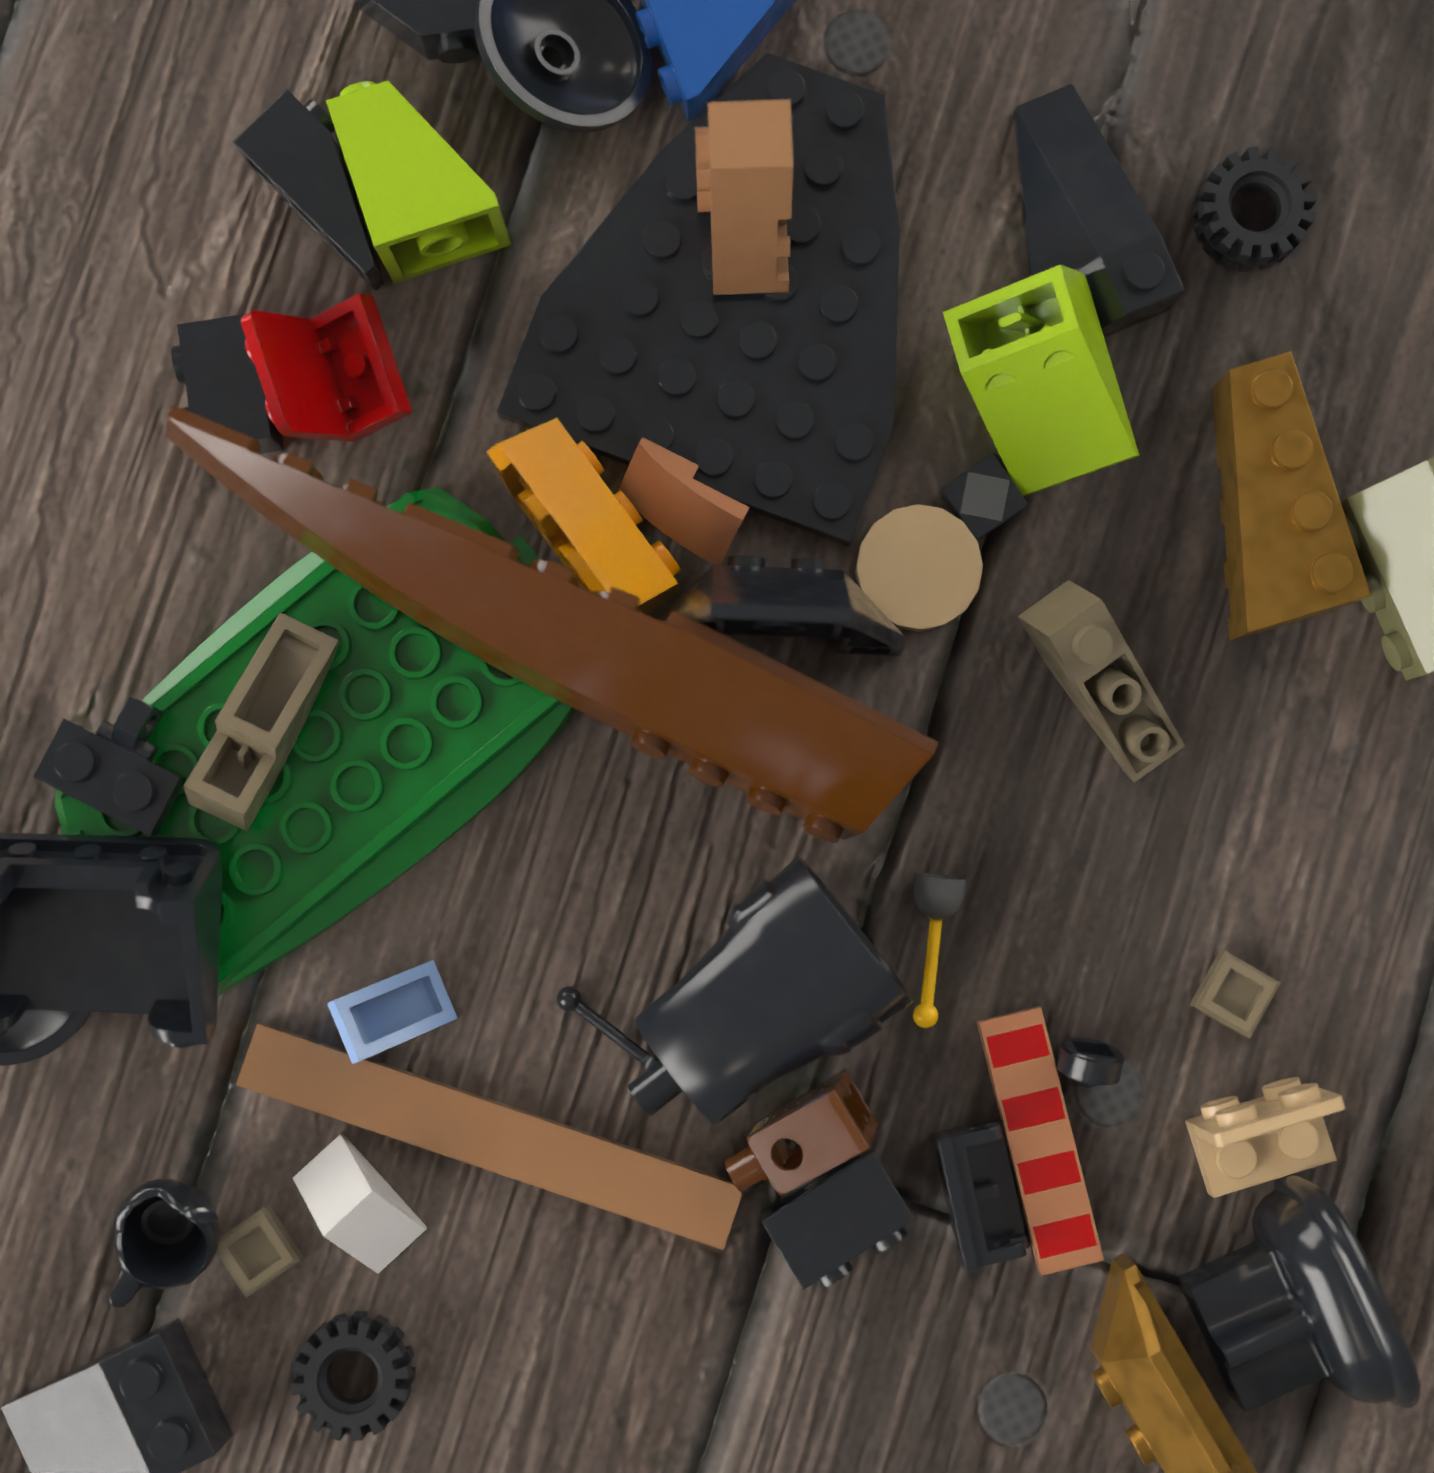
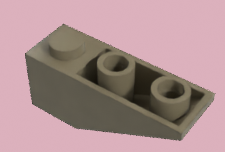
M1067 580L1017 616L1047 667L1131 781L1135 783L1185 747L1101 598Z

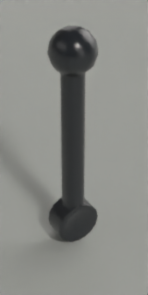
M567 986L558 992L556 1001L562 1010L575 1011L639 1061L646 1069H649L659 1061L585 1004L578 989Z

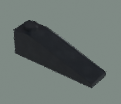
M1073 84L1016 106L1014 109L1019 177L1023 187L1025 210L1024 234L1025 245L1028 244L1030 277L1060 264L1085 273L1104 338L1169 311L1185 291L1160 232Z

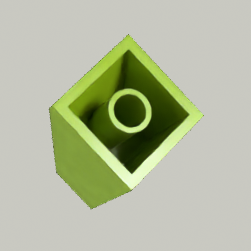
M388 80L378 84L371 81L358 82L344 88L340 96L326 100L373 245L394 284L511 245L495 193Z

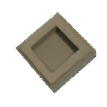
M1220 950L1189 1005L1243 1037L1250 1039L1281 982L1229 952Z
M269 1204L221 1236L216 1251L246 1298L304 1258Z

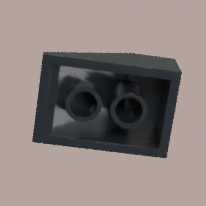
M179 1318L0 1407L30 1473H181L215 1456L234 1435Z

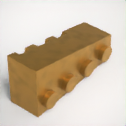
M1286 352L1230 369L1212 387L1217 467L1221 468L1222 500L1220 501L1221 525H1224L1226 542L1227 561L1224 563L1225 589L1229 588L1231 617L1228 619L1229 642L1346 607L1371 596L1292 352Z

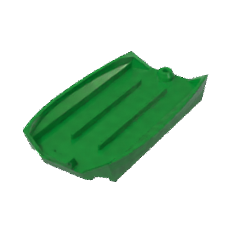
M440 487L407 492L396 502L386 506L403 514L408 503H412L506 542L488 519ZM521 535L509 543L519 551L517 562L529 566L531 561L541 560ZM310 552L276 578L190 653L142 700L163 712L148 740L149 743L159 747L153 762L188 779L217 731L215 724L217 716L279 613L339 640V647L310 713L249 830L244 831L188 804L183 785L159 833L156 835V837L206 839L220 847L223 873L218 996L295 952L347 917L429 856L513 784L550 745L577 709L508 675L443 638L386 603L313 552ZM57 789L55 791V807L63 834L155 837L149 836Z

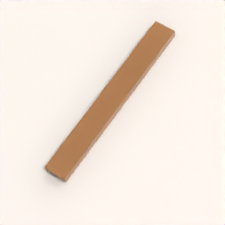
M263 1022L256 1025L236 1083L237 1086L721 1250L725 1248L742 1193L731 1180L370 1058L352 1064L346 1050Z

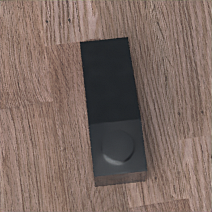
M286 89L232 142L245 162L377 291L384 284V280L343 155L332 135L335 131L333 121L314 100L310 99L303 105Z

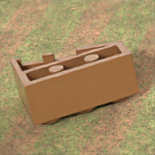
M791 99L708 102V127H695L698 212H710L713 295L789 292L788 257H790L791 244L790 236H787V220H791L793 187Z

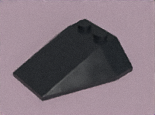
M729 556L727 565H713L655 618L667 622L671 611H674L721 634L837 639V654L900 656L905 649V636L843 570L829 569V561L819 558L791 559V568L765 567L766 559L759 556Z

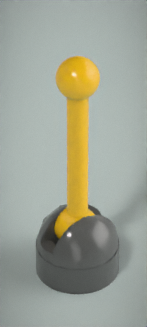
M915 873L913 890L915 904L921 913L930 919L921 1004L916 1006L913 1011L914 1022L921 1028H930L938 1021V1011L933 1003L942 920L952 916L963 904L966 879L962 877L933 873Z

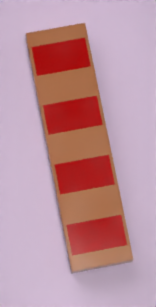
M1036 1006L976 1021L1000 1119L1003 1123L1007 1148L1038 1272L1043 1276L1104 1261L1042 1008Z

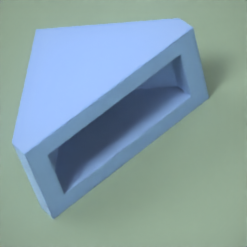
M434 960L327 1003L352 1064L458 1019Z

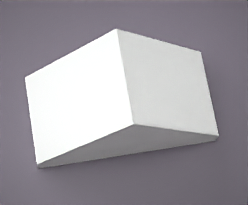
M343 1133L293 1177L323 1237L377 1274L427 1229L426 1225Z

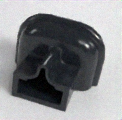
M1295 1173L1275 1179V1190L1263 1197L1255 1208L1252 1219L1255 1239L1252 1243L1176 1277L1229 1396L1245 1412L1322 1377L1326 1378L1345 1395L1360 1402L1379 1404L1389 1401L1395 1406L1404 1408L1414 1407L1418 1403L1421 1383L1417 1368L1374 1271L1341 1211L1329 1195L1313 1182Z

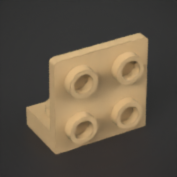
M1293 1077L1261 1087L1264 1096L1240 1103L1238 1096H1229L1202 1104L1200 1106L1202 1115L1187 1119L1185 1122L1208 1195L1216 1198L1337 1161L1323 1116L1346 1109L1342 1095L1319 1088L1317 1083L1301 1085L1300 1078Z

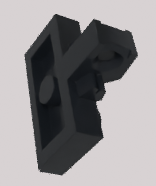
M133 697L128 698L114 725L103 720L96 733L71 720L63 719L33 778L149 836L155 837L159 833L187 779L153 762L159 747L149 743L148 740L163 712Z

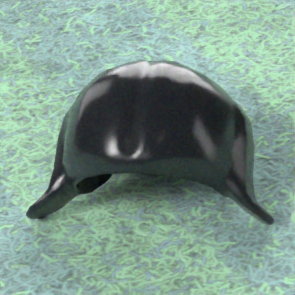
M156 1179L140 1185L124 1199L117 1211L114 1222V1250L120 1263V1270L117 1281L109 1296L110 1304L113 1307H124L142 1287L170 1289L187 1285L206 1270L213 1261L219 1245L218 1217L212 1206L211 1198L206 1191L201 1188L187 1186L182 1182L172 1179Z

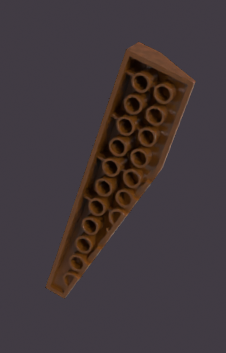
M172 405L167 415L166 437L273 524L386 603L508 675L631 736L630 744L637 750L659 759H665L668 754L689 764V774L704 783L723 787L726 782L748 793L746 801L757 809L774 815H781L782 811H785L805 821L803 829L819 839L837 843L839 839L845 840L864 833L934 755L939 742L691 618L671 611L667 622L660 621L643 614L637 608L640 603V597L613 586L610 593L605 591H594L592 593L580 588L581 582L575 576L574 570L550 560L548 562L533 560L527 566L517 562L519 551L516 547L412 503H408L403 514L385 507L377 500L379 493L376 488L351 478L347 485L339 484L333 486L324 482L323 475L315 469L313 462L291 453H275L272 459L259 455L262 450L261 445L254 438Z

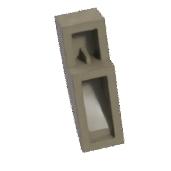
M279 613L215 720L217 731L184 784L188 804L244 831L249 830L310 713L339 647V640Z

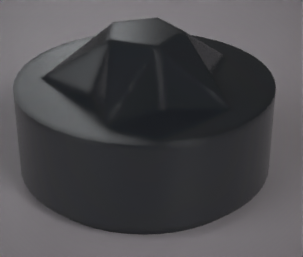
M1069 1038L1060 1044L1056 1068L1062 1074L1072 1078L1077 1085L1086 1088L1099 1085H1113L1120 1081L1125 1058L1120 1050L1105 1042L1089 1038Z

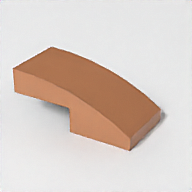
M642 437L618 491L621 490L636 510L661 532L714 565H721L749 507L693 479L699 465Z

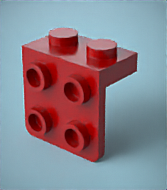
M358 293L311 319L253 310L242 316L241 325L246 337L245 348L249 358L256 367L266 397V412L276 429L283 436L355 442L413 413L372 295Z

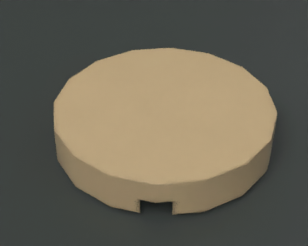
M916 504L894 509L873 524L859 547L855 573L860 589L897 628L922 632L945 626L965 612L979 590L983 563L978 542L962 520L943 508Z

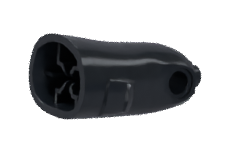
M799 856L771 881L763 880L740 904H734L727 922L729 927L717 943L676 985L656 999L634 1019L641 1034L659 1059V1061L628 1085L630 1093L648 1115L653 1116L684 1091L699 1111L712 1124H717L772 1081L826 1054L837 1056L851 1053L853 1047L881 1031L883 1022L914 1002L904 984L862 929L817 874Z

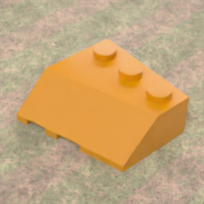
M558 418L497 443L487 451L507 491L565 567L574 570L575 576L581 582V588L592 593L594 591L610 593L613 586L640 597V603L637 608L648 616L679 593V584L673 577L681 571L678 563L659 540L652 545L648 543L637 528V525L643 519L636 508L621 490L613 495L599 476L605 471L599 460L584 441H580L578 444L575 443Z

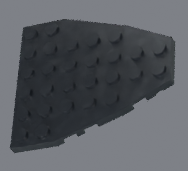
M767 53L714 102L791 99L793 187L791 220H787V236H790L791 244L790 257H788L789 292L713 295L710 212H698L695 127H708L707 107L661 150L542 294L500 401L497 414L502 419L529 429L558 418L576 444L584 441L592 452L627 465L630 464L640 440L644 437L699 465L693 479L748 506L749 510L849 546L894 427L900 227L885 97L883 94Z

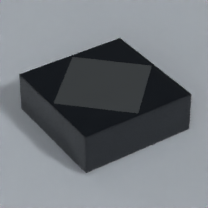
M994 453L943 486L939 491L954 515L965 523L977 541L1029 506Z

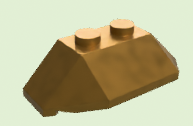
M1124 1253L1112 1259L1090 1347L1101 1367L1091 1372V1375L1110 1407L1114 1408L1122 1403L1134 1425L1124 1431L1144 1465L1147 1466L1156 1460L1164 1473H1258L1136 1264Z

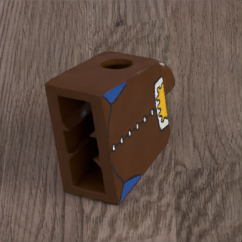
M845 1068L757 1121L747 1136L749 1147L726 1159L725 1166L732 1182L743 1195L769 1180L779 1195H783L869 1149L878 1126V1121ZM783 1139L794 1140L800 1145L801 1150L790 1148Z

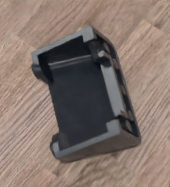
M0 833V1037L5 1035L9 1028L13 1027L20 1020L25 1010L149 1014L148 1026L153 1038L165 1042L171 1047L185 1048L196 1044L207 1045L217 1023L223 873L220 847L212 841L198 838Z

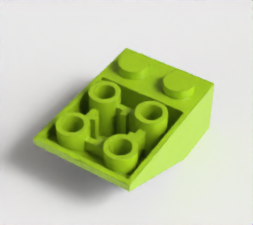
M1060 264L943 312L960 373L1011 480L1023 497L1140 456L1085 273Z

